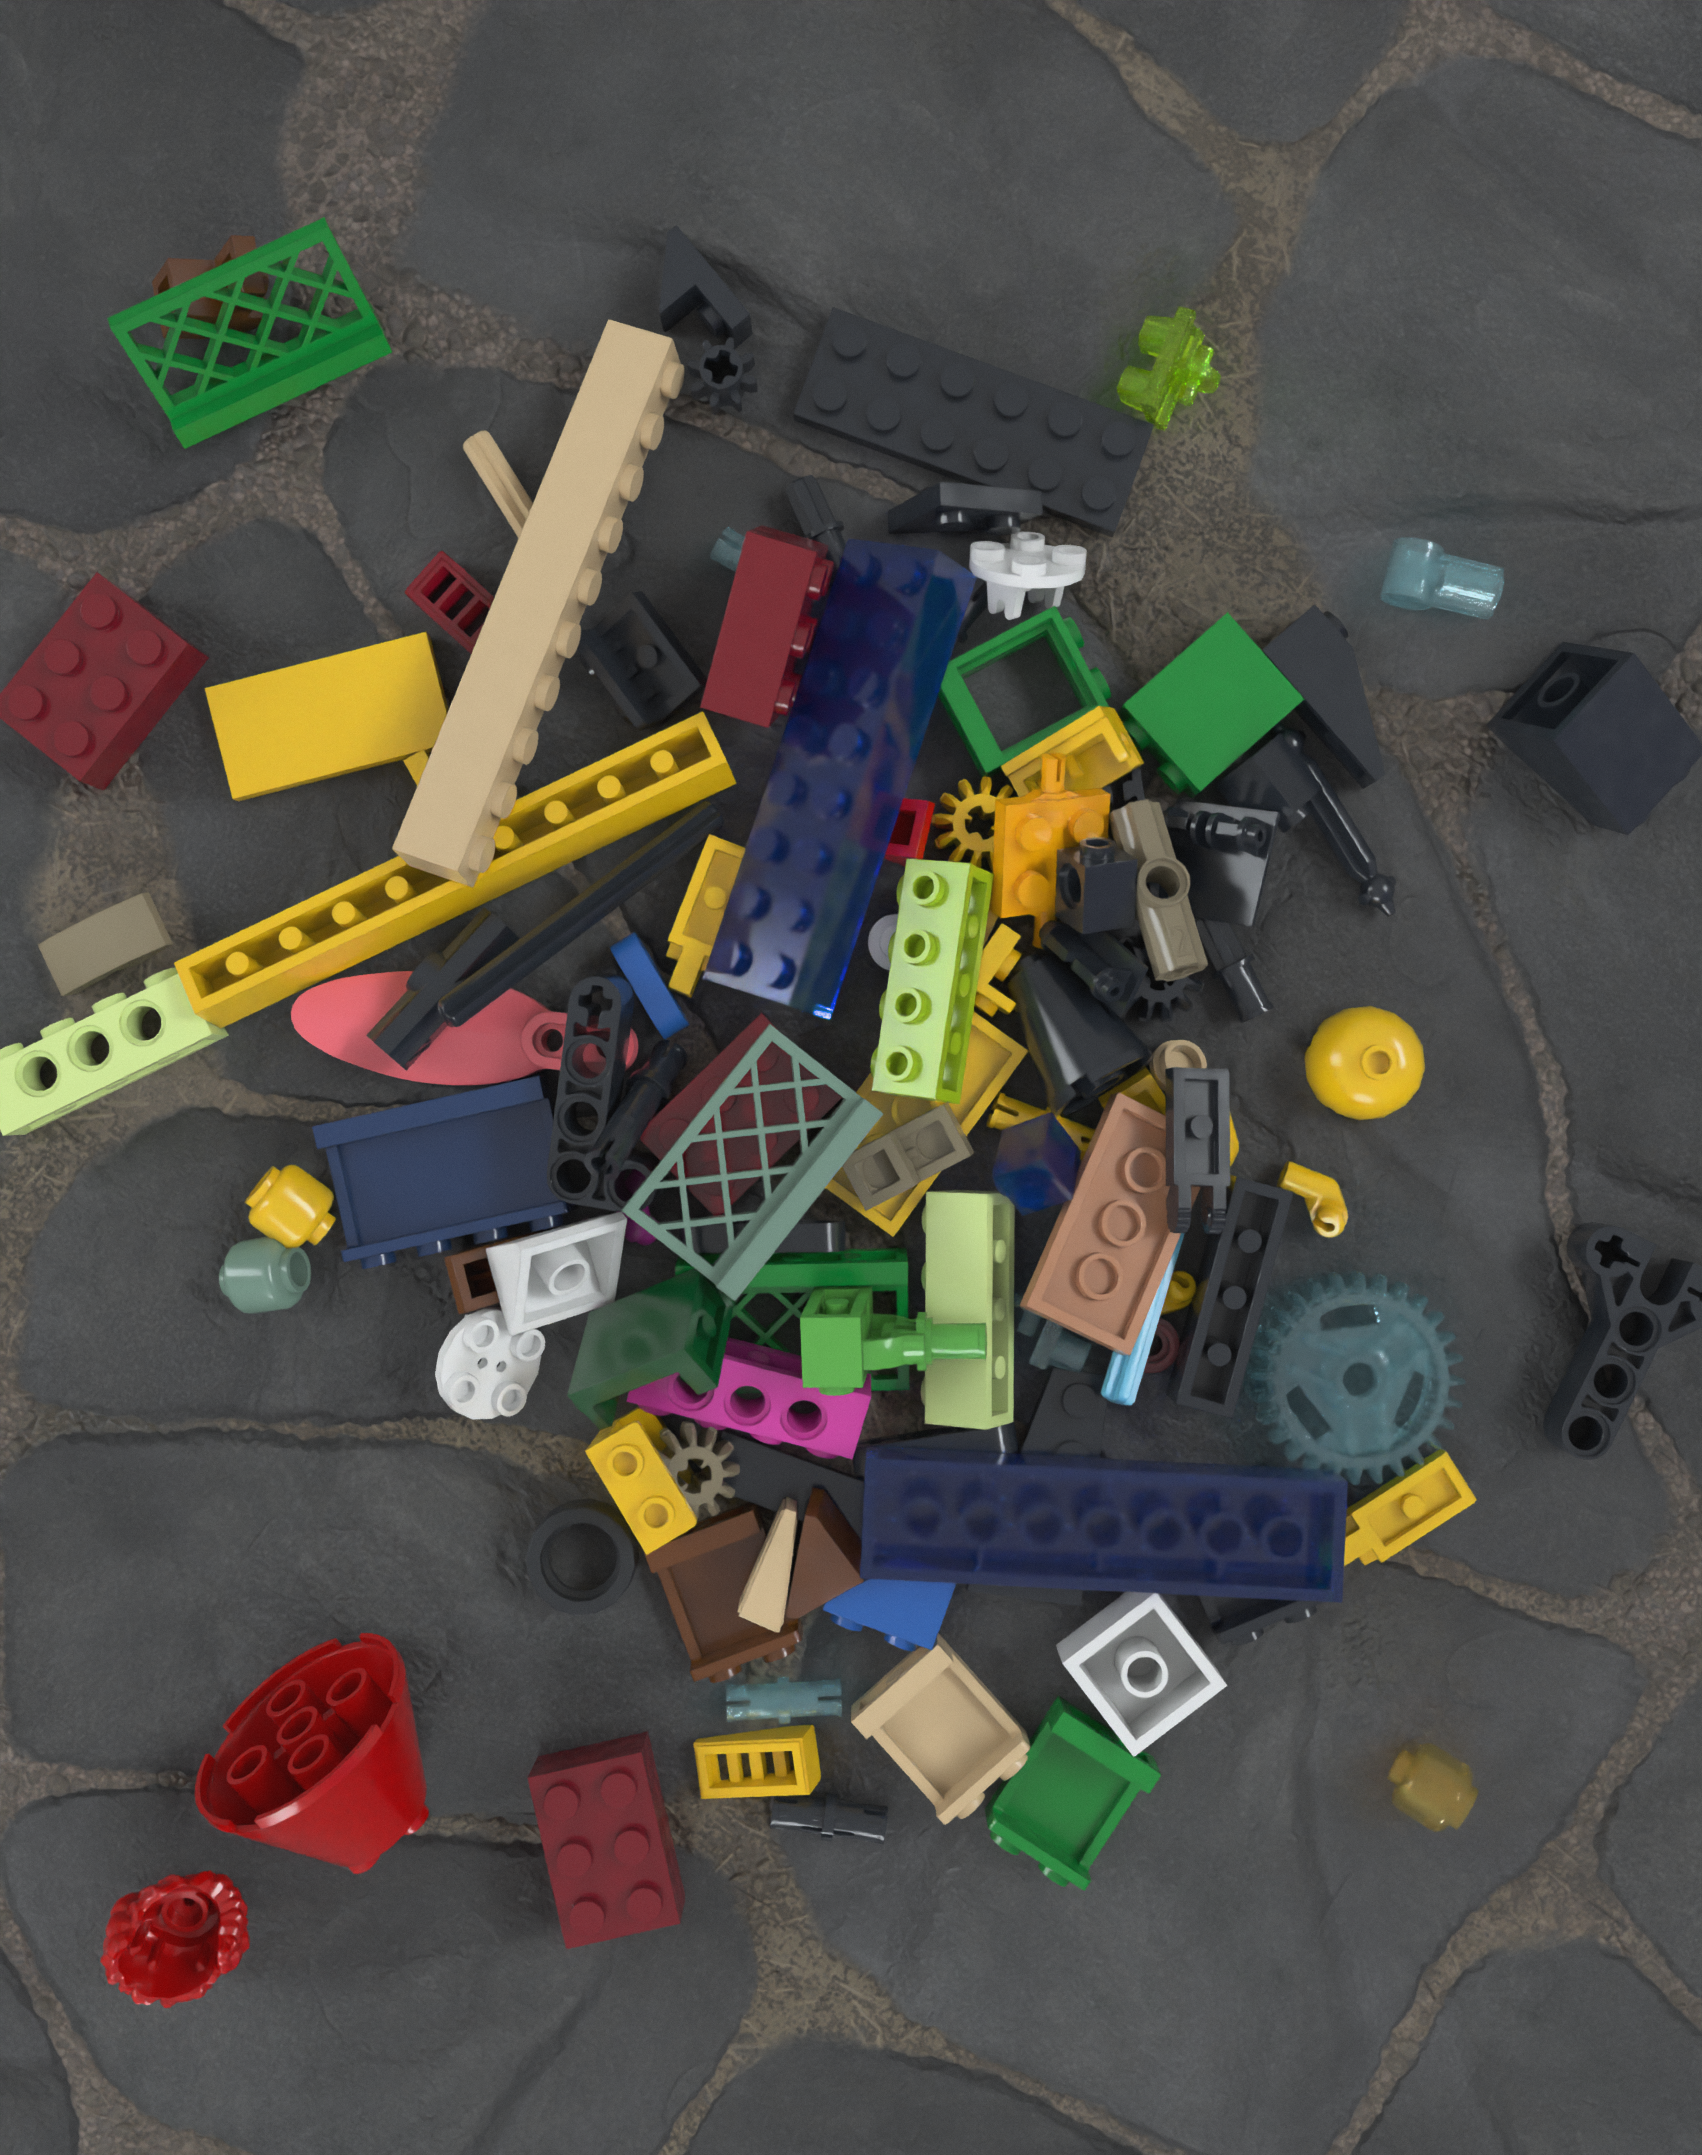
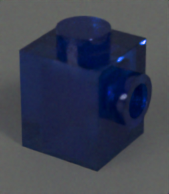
M1049 1112L1002 1130L995 1165L992 1169V1178L1000 1194L1008 1197L1021 1215L1025 1216L1073 1199L1081 1150L1053 1113Z

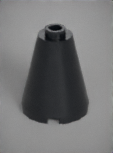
M1034 953L1013 967L1011 972L1014 977L1007 984L1011 1000L1016 1003L1014 1008L1048 1108L1054 1117L1057 1118L1060 1113L1065 1117L1099 1101L1098 1098L1114 1088L1113 1085L1123 1078V1071L1130 1078L1151 1063L1154 1056L1148 1046L1102 1001L1097 1000L1091 994L1090 989L1055 955L1043 958L1041 953Z

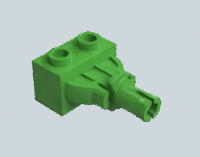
M815 1286L800 1317L803 1388H819V1392L824 1395H846L852 1393L854 1388H863L869 1370L917 1364L918 1371H927L928 1365H933L935 1359H986L987 1357L986 1323H933V1317L927 1318V1312H918L916 1319H908L890 1314H873L872 1286Z

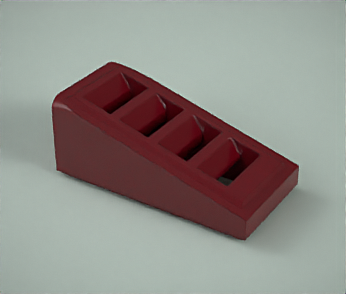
M440 551L406 588L405 594L466 651L472 654L484 623L471 637L464 631L485 608L490 610L494 597L444 551ZM452 576L455 581L433 604L430 599ZM467 591L471 593L474 597L453 620L449 619L446 614Z

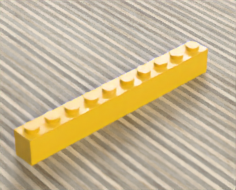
M702 711L517 799L510 815L505 819H500L493 837L495 852L492 862L484 873L479 872L474 887L411 867L400 856H397L174 962V965L195 1015L219 1028H223L737 783L710 724Z

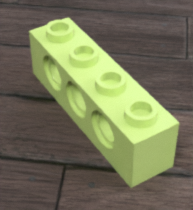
M169 968L158 972L144 980L147 989L128 998L125 993H118L102 999L92 1006L95 1014L75 1023L73 1018L53 1023L40 1031L43 1037L42 1040L25 1048L22 1043H16L0 1049V1130L2 1135H25L229 1035L225 1027L219 1028L195 1015L176 968ZM155 1009L161 1017V1029L154 1038L149 1039L143 1032L142 1020L149 1010ZM99 1034L104 1035L109 1043V1054L101 1064H98L91 1054L92 1042ZM48 1059L54 1063L57 1069L56 1081L49 1089L43 1085L40 1079V1069Z

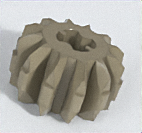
M683 1421L680 1427L679 1440L676 1439L675 1435L668 1428H663L659 1434L666 1447L662 1451L657 1448L656 1450L697 1519L699 1517V1505L701 1504L712 1516H715L720 1512L719 1505L713 1499L716 1494L720 1493L726 1498H732L735 1494V1489L726 1482H723V1478L734 1477L740 1473V1466L738 1464L724 1461L734 1450L733 1445L728 1440L715 1443L717 1430L711 1426L708 1428L704 1427L697 1436L694 1424L690 1421ZM691 1459L701 1467V1472L692 1474L691 1483L687 1484L677 1474L678 1471L687 1469L688 1460Z

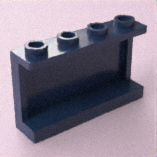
M547 1076L531 1077L312 1126L317 1149L326 1148L347 1243V1249L341 1251L343 1262L360 1259L362 1269L396 1262L394 1251L416 1246L418 1257L451 1250L450 1238L472 1234L474 1244L508 1237L506 1226L528 1221L530 1232L563 1225L562 1213L575 1210L576 1204L559 1200L551 1192L547 1184V1166L555 1113Z

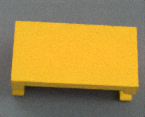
M1098 706L1003 764L1001 768L1010 779L1018 796L1022 797L1035 789L1041 788V755L1044 753L1049 755L1050 753H1061L1067 756L1064 788L1073 791L1093 788L1102 789L1143 765L1144 762L1115 708Z

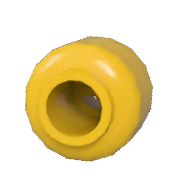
M288 1165L281 1170L272 1166L260 1179L245 1201L246 1204L252 1207L248 1216L252 1226L267 1237L279 1241L285 1248L300 1247L306 1240L314 1246L317 1245L336 1219L328 1213L334 1199L333 1192L296 1165Z

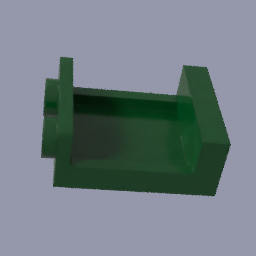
M694 1268L589 1312L567 1396L573 1401L575 1407L584 1413L599 1430H603L613 1425L621 1394L678 1372L698 1395L717 1388L734 1303L724 1292L716 1287L715 1283Z

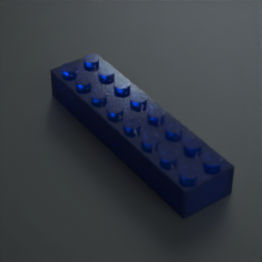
M848 538L702 979L771 1003L826 1020L831 1019L977 578L941 551Z
M866 1447L860 1578L1342 1603L1348 1482L1334 1470Z

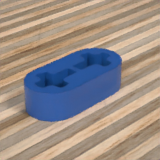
M633 932L611 945L610 949L661 1036L666 1040L688 1027L690 1024L638 935Z

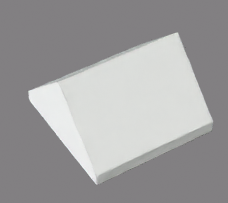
M622 1212L588 1218L485 1249L506 1327L512 1336L615 1302L627 1218Z

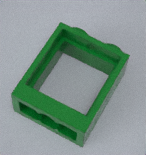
M1056 606L1043 611L932 670L930 682L981 779L984 776L992 777L1002 772L1001 766L1096 707H1109L1106 700L1111 698V692L1104 676L1097 667L1089 670L1079 649L1084 647V641L1077 625L1070 616L1062 619ZM1044 637L1082 709L1001 751L970 694L964 679Z

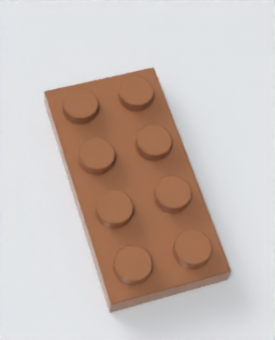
M1119 1092L1110 1095L1020 1304L1021 1307L1121 1355H1131L1181 1233L1170 1232L1166 1217V1198L1170 1186H1166L1165 1115ZM1191 1187V1209L1201 1187Z

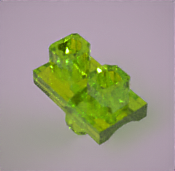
M1181 306L1178 307L1174 318L1152 315L1146 317L1139 333L1138 346L1141 353L1157 357L1152 371L1129 365L1124 369L1117 386V393L1122 403L1142 411L1147 422L1154 424V428L1164 431L1177 401L1183 405L1192 406L1198 392L1214 393L1217 391L1221 381L1220 374L1209 366L1215 351L1206 345H1201L1204 334L1194 325V320L1197 316L1195 310Z

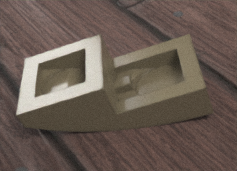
M148 892L141 893L98 912L38 944V947L61 996L78 994L117 970L133 968L173 945Z
M944 1103L855 1150L842 1167L865 1211L916 1186L926 1178L971 1156L974 1151L949 1103Z

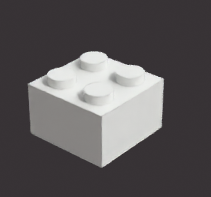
M1147 1576L1056 1645L1062 1664L1133 1757L1227 1686L1217 1668Z

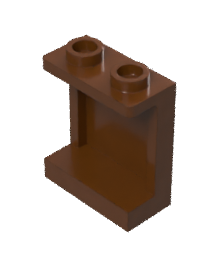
M751 1502L697 1521L693 1528L648 1555L644 1551L651 1573L658 1572L691 1660L689 1671L694 1682L707 1677L710 1683L724 1681L741 1672V1664L762 1657L765 1663L777 1661L793 1653L796 1650L794 1644L802 1641L803 1625L800 1617L798 1619L785 1617L790 1595L789 1588L784 1622L780 1632H774L739 1617V1612H737L739 1599L768 1534L758 1506Z

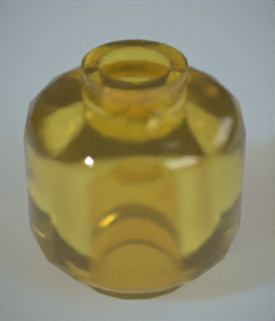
M1432 1743L1421 1744L1413 1754L1402 1749L1386 1779L1395 1784L1391 1795L1393 1806L1434 1832H1442L1448 1826L1457 1830L1469 1814L1479 1793V1789L1472 1785V1769Z

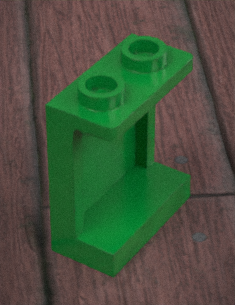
M1227 612L1124 703L1117 714L1122 720L1136 749L1142 752L1146 748L1161 764L1157 768V773L1164 783L1176 794L1179 795L1185 791L1190 798H1193L1299 705L1304 698Z
M1058 1695L1029 1740L1031 1748L1026 1753L1028 1756L1026 1763L1014 1776L1002 1781L984 1810L987 1827L991 1830L989 1835L997 1845L1013 1855H1019L1020 1851L1028 1854L1039 1862L1038 1868L1056 1884L1066 1887L1071 1882L1085 1891L1091 1882L1090 1866L1140 1789L1150 1794L1159 1780L1161 1772L1153 1756L1142 1750L1133 1757L1113 1730Z

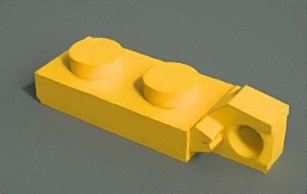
M709 834L667 940L670 945L666 957L678 961L668 985L670 990L692 998L702 971L715 975L719 962L723 963L763 860L762 854Z
M1440 1448L1345 1510L1346 1513H1343L1335 1520L1340 1529L1318 1543L1316 1547L1328 1566L1333 1568L1334 1571H1338L1358 1557L1364 1565L1375 1560L1382 1563L1475 1503L1477 1499L1448 1453Z

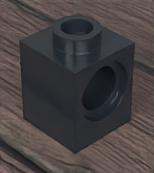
M1100 837L1083 839L1080 841V846L1057 849L1055 916L1081 934L1134 926L1138 859L1118 848L1115 841Z

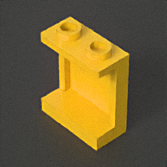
M638 1406L613 1421L611 1427L600 1430L585 1452L646 1555L693 1528L697 1523V1517L656 1450L657 1448L662 1451L666 1447L659 1434L660 1430L667 1428L660 1416L647 1413ZM688 1464L687 1469L678 1471L677 1475L687 1484H690L691 1476L694 1472Z

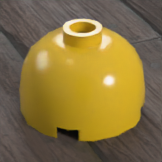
M1373 1006L1343 1009L1325 1019L1317 1028L1318 1031L1313 1036L1311 1045L1307 1047L1304 1058L1306 1078L1317 1100L1337 1114L1355 1120L1384 1118L1405 1106L1419 1089L1425 1070L1423 1046L1414 1029L1395 1013Z

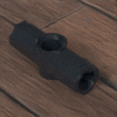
M483 908L443 952L439 950L433 952L417 966L407 981V992L366 1036L407 1071L447 1026L453 1027L439 1010V1000L520 938L497 916Z

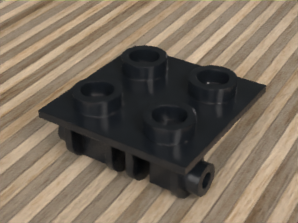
M1177 800L1175 807H1168L1162 813L1176 859L1185 866L1190 875V888L1187 896L1194 918L1254 928L1281 813ZM1159 885L1158 898L1168 899L1166 890Z

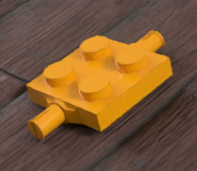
M1044 753L1041 755V788L1035 789L1022 797L995 800L992 873L994 877L991 911L1000 918L1033 915L1034 935L1032 945L1037 948H1042L1041 938L1039 937L1041 927L1050 920L1057 922V917L1055 916L1057 849L1080 846V841L1086 838L1100 837L1108 839L1111 794L1101 788L1076 791L1064 788L1067 756L1061 753H1050V755Z

